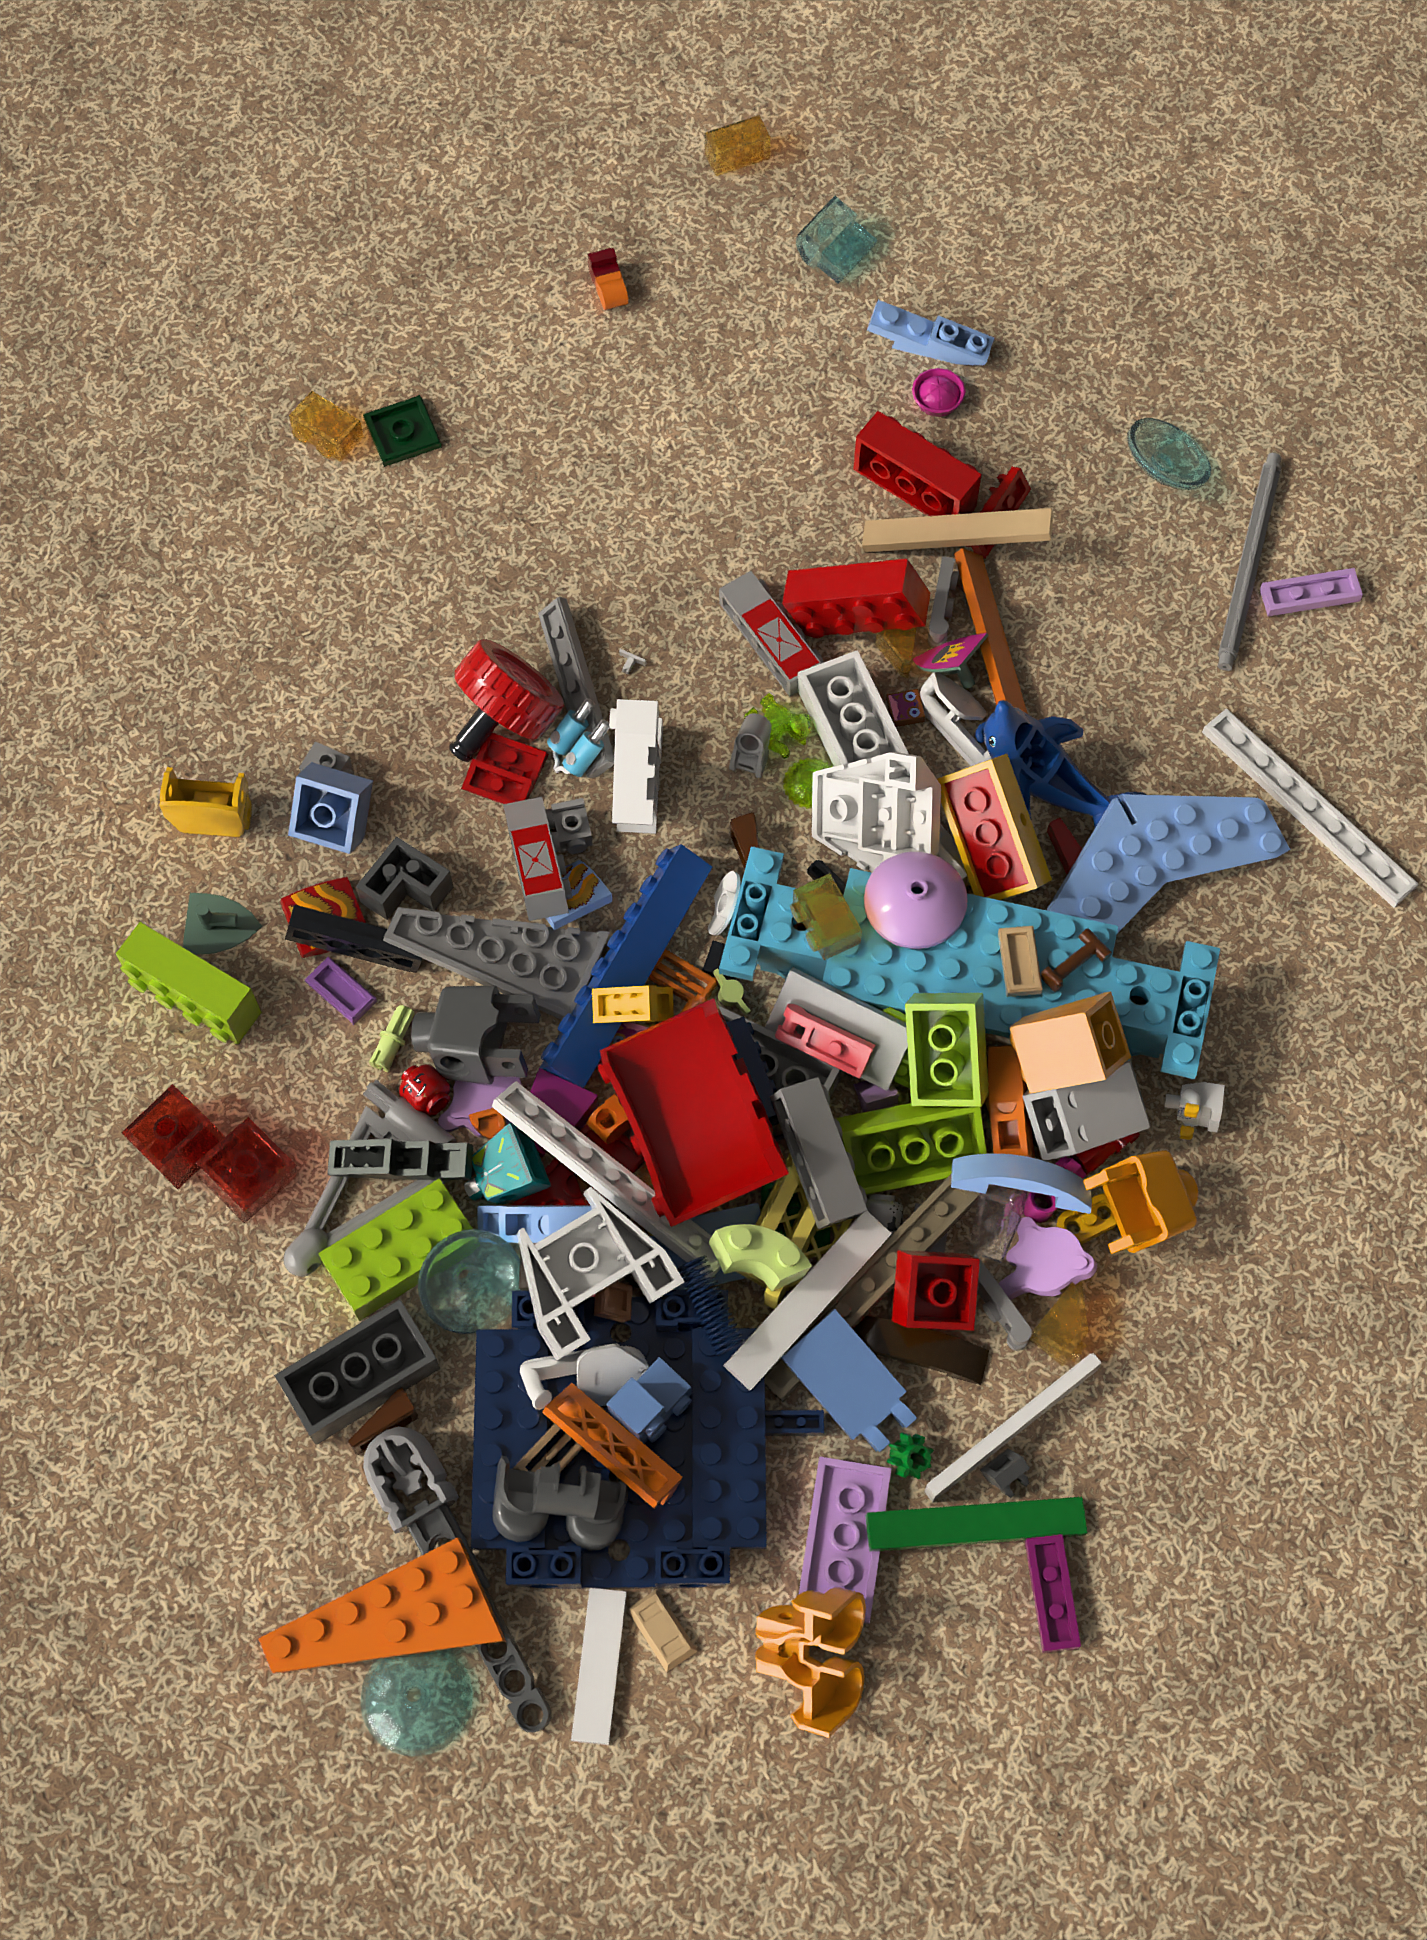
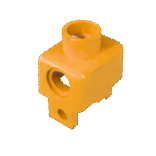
M1167 1150L1131 1156L1083 1180L1086 1190L1103 1187L1122 1238L1107 1244L1111 1254L1126 1249L1131 1253H1135L1196 1226L1197 1217L1193 1207L1198 1201L1199 1191L1197 1183L1187 1171L1177 1169L1173 1156Z

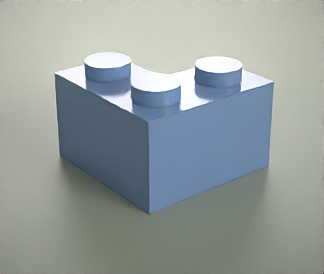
M659 1357L637 1381L631 1377L606 1405L610 1415L642 1443L645 1444L648 1440L653 1443L666 1430L667 1426L664 1423L673 1413L679 1416L690 1405L692 1400L689 1396L692 1394V1389L684 1379Z

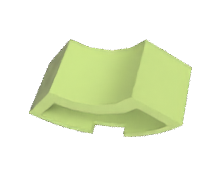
M739 1224L717 1229L708 1242L724 1274L736 1271L751 1273L763 1280L772 1292L803 1278L812 1267L808 1258L795 1243L772 1229L758 1225Z

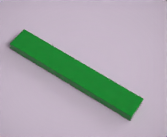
M1082 1497L867 1512L865 1515L869 1552L1021 1541L1027 1538L1060 1534L1063 1537L1083 1536L1088 1533Z

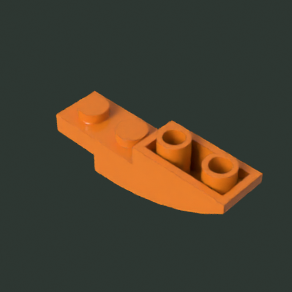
M1012 1045L990 1046L988 1054V1088L993 1153L1035 1158L1031 1122L1023 1100V1094L1028 1089V1086L1020 1074L1021 1064L1017 1051Z

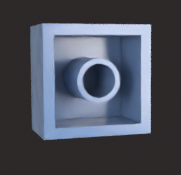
M311 762L296 776L288 836L351 854L365 836L373 780Z

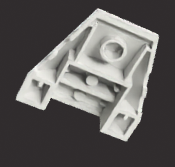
M898 752L886 753L813 772L812 837L839 855H847L856 861V866L862 870H870L871 872L888 858L905 852H924L937 856L940 839L941 784L921 756Z

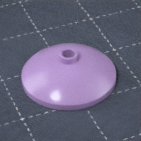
M905 852L888 858L873 871L866 884L864 907L870 924L884 939L900 947L923 949L941 944L958 930L967 909V892L959 873L945 860L929 853ZM914 887H919L923 890V892L921 894H915L911 891V889Z

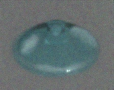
M1142 418L1135 421L1129 429L1127 441L1130 453L1143 472L1154 481L1173 489L1195 490L1204 486L1210 478L1211 466L1205 452L1193 438L1178 427L1159 419Z
M481 1229L459 1231L441 1240L429 1252L419 1273L418 1293L425 1312L437 1325L454 1333L473 1334L476 1333V1329H489L497 1325L512 1310V1291H521L519 1289L521 1262L516 1251L499 1235ZM468 1269V1275L463 1279H459L460 1272Z
M449 1649L377 1659L370 1667L363 1682L360 1703L365 1725L371 1735L386 1749L400 1755L412 1757L433 1754L452 1743L467 1724L473 1704L471 1679L464 1664ZM414 1688L421 1691L419 1700L410 1702L407 1697L408 1692Z

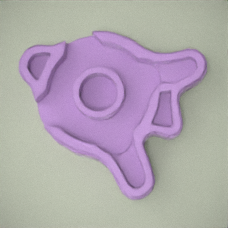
M495 1076L493 1084L455 1081L452 1103L438 1119L439 1125L447 1132L465 1127L475 1136L482 1138L483 1136L472 1126L468 1115L493 1108L492 1104L497 1096L515 1081L521 1084L520 1077ZM505 1118L507 1125L509 1123H512L507 1118Z
M1023 1217L1017 1222L1016 1226L1019 1241L1006 1255L1007 1261L1012 1266H1016V1270L1000 1281L999 1285L1010 1300L1024 1293L1056 1296L1062 1294L1060 1290L1071 1282L1076 1285L1081 1280L1091 1278L1096 1273L1097 1262L1091 1255L1086 1253L1080 1241L1072 1232L1058 1227H1040L1032 1218Z

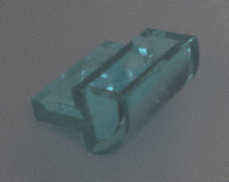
M834 196L798 233L796 246L801 258L812 269H815L816 266L819 267L839 284L875 246L877 239L855 221L858 214L837 196Z

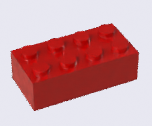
M877 411L857 434L853 470L925 515L970 514L977 507L982 474L972 465L964 464L953 457L946 449L933 445L920 433L907 429L894 417L886 416Z
M908 558L789 570L782 604L805 635L821 638L824 635H851L857 632L879 633L883 630H910L913 627L926 626L931 593Z

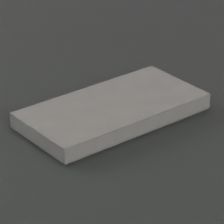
M793 967L788 973L765 1028L776 1033L778 1026L784 1023L785 1017L783 1014L787 1004H795L805 1009L807 1013L875 1044L876 1046L861 1078L888 1091L908 1049L906 1023ZM797 1025V1033L803 1035L806 1028Z

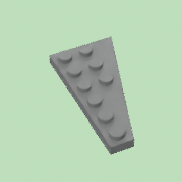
M398 907L383 941L484 986L496 985L502 994L534 995L539 1010L562 1020L568 1013L571 1014L577 1005L574 999L580 989L588 984L591 970L598 961L610 932L580 931V928L573 927L553 930L552 927H546L545 924L495 918L485 920L477 919L470 915H461L460 917L442 915L435 911Z

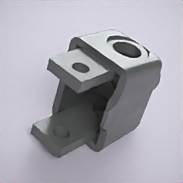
M496 985L449 986L442 989L436 1012H417L415 1014L411 1033L412 1045L416 1052H428L436 1070L446 1080L493 1084L495 1076L526 1078L528 1067L520 1049H501L507 1022L539 1023L541 1014L534 995L500 994Z

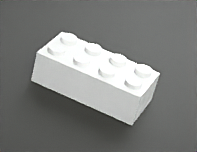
M858 650L798 672V693L834 767L891 752L909 754Z

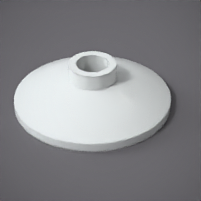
M728 872L714 894L715 911L708 925V931L711 935L718 936L732 920L741 887L740 875L737 872Z

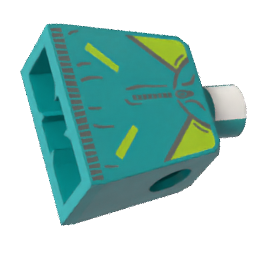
M512 1123L506 1125L473 1154L472 1165L476 1176L464 1184L465 1191L472 1200L476 1201L484 1196L487 1201L502 1205L512 1203L551 1187L534 1140Z

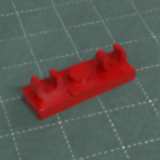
M1012 466L1007 474H999L997 476L1000 485L998 488H989L991 496L980 513L1019 509L1031 491V487L1020 467ZM995 544L966 547H971L974 553L986 559Z

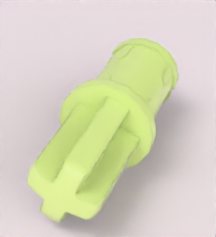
M399 1005L386 1031L380 1032L381 1039L369 1061L372 1067L380 1070L384 1068L383 1071L389 1072L400 1046L405 1045L403 1038L415 1015L414 1011L409 1007Z

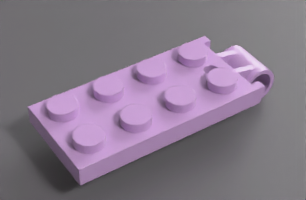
M819 1457L799 1594L809 1590L825 1593L834 1587L863 1594L866 1605L864 1623L869 1624L880 1551L869 1552L865 1515L867 1512L886 1511L891 1468Z

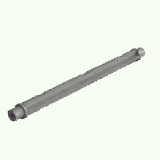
M1277 453L1268 454L1261 471L1218 652V668L1225 671L1232 669L1233 662L1237 659L1281 472V456Z

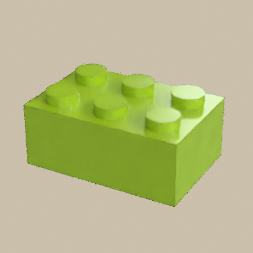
M914 993L905 1003L911 1106L981 1107L989 1095L983 993Z

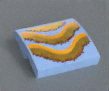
M581 860L565 866L567 874L561 875L562 879H569L573 898L566 899L569 913L546 918L553 930L612 902V893L595 872Z

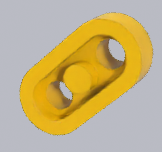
M1098 1194L1092 1197V1210L1090 1214L1066 1210L1059 1216L1055 1227L1067 1229L1069 1224L1077 1225L1079 1233L1074 1235L1082 1245L1114 1229L1117 1223L1106 1195ZM1105 1209L1109 1212L1110 1217L1102 1219L1098 1216L1097 1211Z

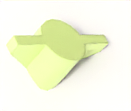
M718 968L714 970L713 974L721 986L718 992L719 1001L725 1006L735 1005L745 1015L750 1013L751 1010L742 1000L744 994L742 984L734 979L726 980L722 974H719Z

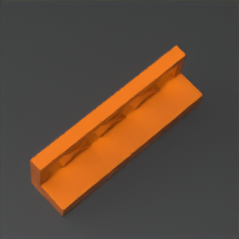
M573 1383L548 1403L542 1412L653 1508L659 1503L664 1505L672 1497L683 1478Z

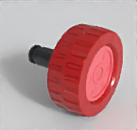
M481 639L466 654L454 673L458 686L479 708L456 736L455 742L449 745V749L461 761L469 762L472 759V755L481 748L498 724L524 738L538 739L560 714L564 707V701L555 687L521 657L494 641Z

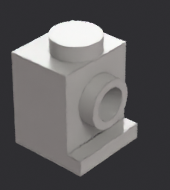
M580 798L551 804L555 830L558 833L561 847L560 852L568 851V853L577 854L585 851L588 846H593L584 799Z

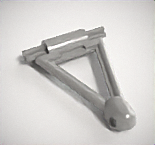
M377 1079L373 1083L370 1082L368 1084L367 1090L363 1095L385 1113V1117L382 1119L366 1106L349 1139L366 1140L372 1134L377 1139L456 1143V1139L426 1113L414 1109L404 1097L398 1098ZM472 1165V1173H471V1176L474 1174L473 1165ZM331 1176L304 1231L290 1244L284 1253L283 1261L286 1269L291 1274L300 1277L313 1273L322 1264L318 1255L319 1252L435 1180H416L326 1234L323 1230L349 1177ZM441 1180V1181H442L443 1184H445L446 1182H448V1181H450V1180Z

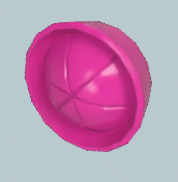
M942 368L929 369L921 373L914 380L912 387L913 398L920 410L935 417L947 416L953 413L963 402L966 393L964 382L954 372Z

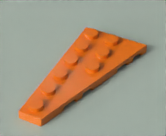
M459 1537L258 1638L272 1673L506 1641L462 1539Z

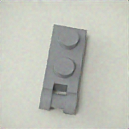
M942 556L928 633V644L932 648L947 642L949 624L944 617L951 618L954 599L948 598L949 590L956 591L959 575L958 571H953L955 558Z
M980 1260L977 1293L985 1302L983 1309L992 1322L999 1321L1008 1333L1006 1338L1008 1346L1015 1351L1023 1350L1032 1335V1330Z

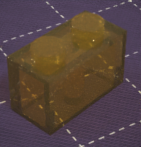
M760 115L705 132V156L715 176H719L770 159L771 137Z
M311 391L289 415L294 437L302 443L310 442L316 446V449L322 456L328 459L334 457L341 462L364 437L359 419L314 391Z
M830 873L793 890V904H790L792 915L797 923L803 922L808 931L805 935L813 952L819 951L823 960L861 943L862 929Z

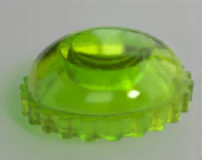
M805 758L803 760L800 759L797 763L794 762L793 766L789 767L784 775L783 789H785V795H788V799L792 800L793 804H798L801 808H812L813 772L831 768L832 766H829L828 762H823L822 759Z

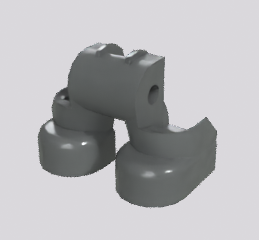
M501 1456L497 1466L492 1513L493 1522L498 1532L506 1539L523 1542L537 1537L544 1529L549 1514L566 1516V1531L576 1545L581 1546L583 1549L589 1551L602 1550L611 1545L621 1531L624 1509L628 1500V1486L620 1479L619 1482L600 1480L601 1474L587 1472L586 1466H581L577 1486L559 1484L560 1463L555 1462L554 1465L549 1467L541 1466L536 1472L509 1469L510 1462L507 1456Z

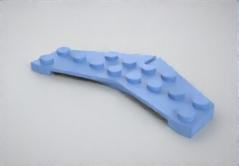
M1122 794L1118 797L1133 824L1128 819L1118 798L1112 799L1048 906L1047 911L1118 926V933L1167 882L1277 858L1289 851L1290 848L1268 806L1259 798Z

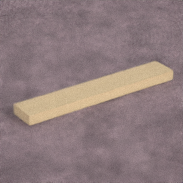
M1052 508L866 520L862 547L864 552L1051 541L1053 511Z

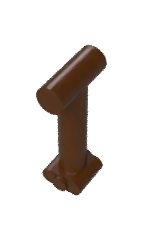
M1089 928L1085 929L1078 937L1085 944L1053 970L1048 966L1041 972V979L1055 993L1063 987V979L1093 955H1096L1102 962L1111 956L1112 952Z

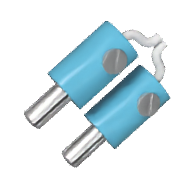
M586 698L577 711H568L547 740L548 746L553 750V758L555 760L553 769L556 773L563 771L565 774L571 773L577 777H582L604 747L601 739L610 728L608 721L602 719L592 733L585 731L589 725L585 718L595 706L591 699ZM558 754L566 756V758L562 762L563 766H559L560 760Z

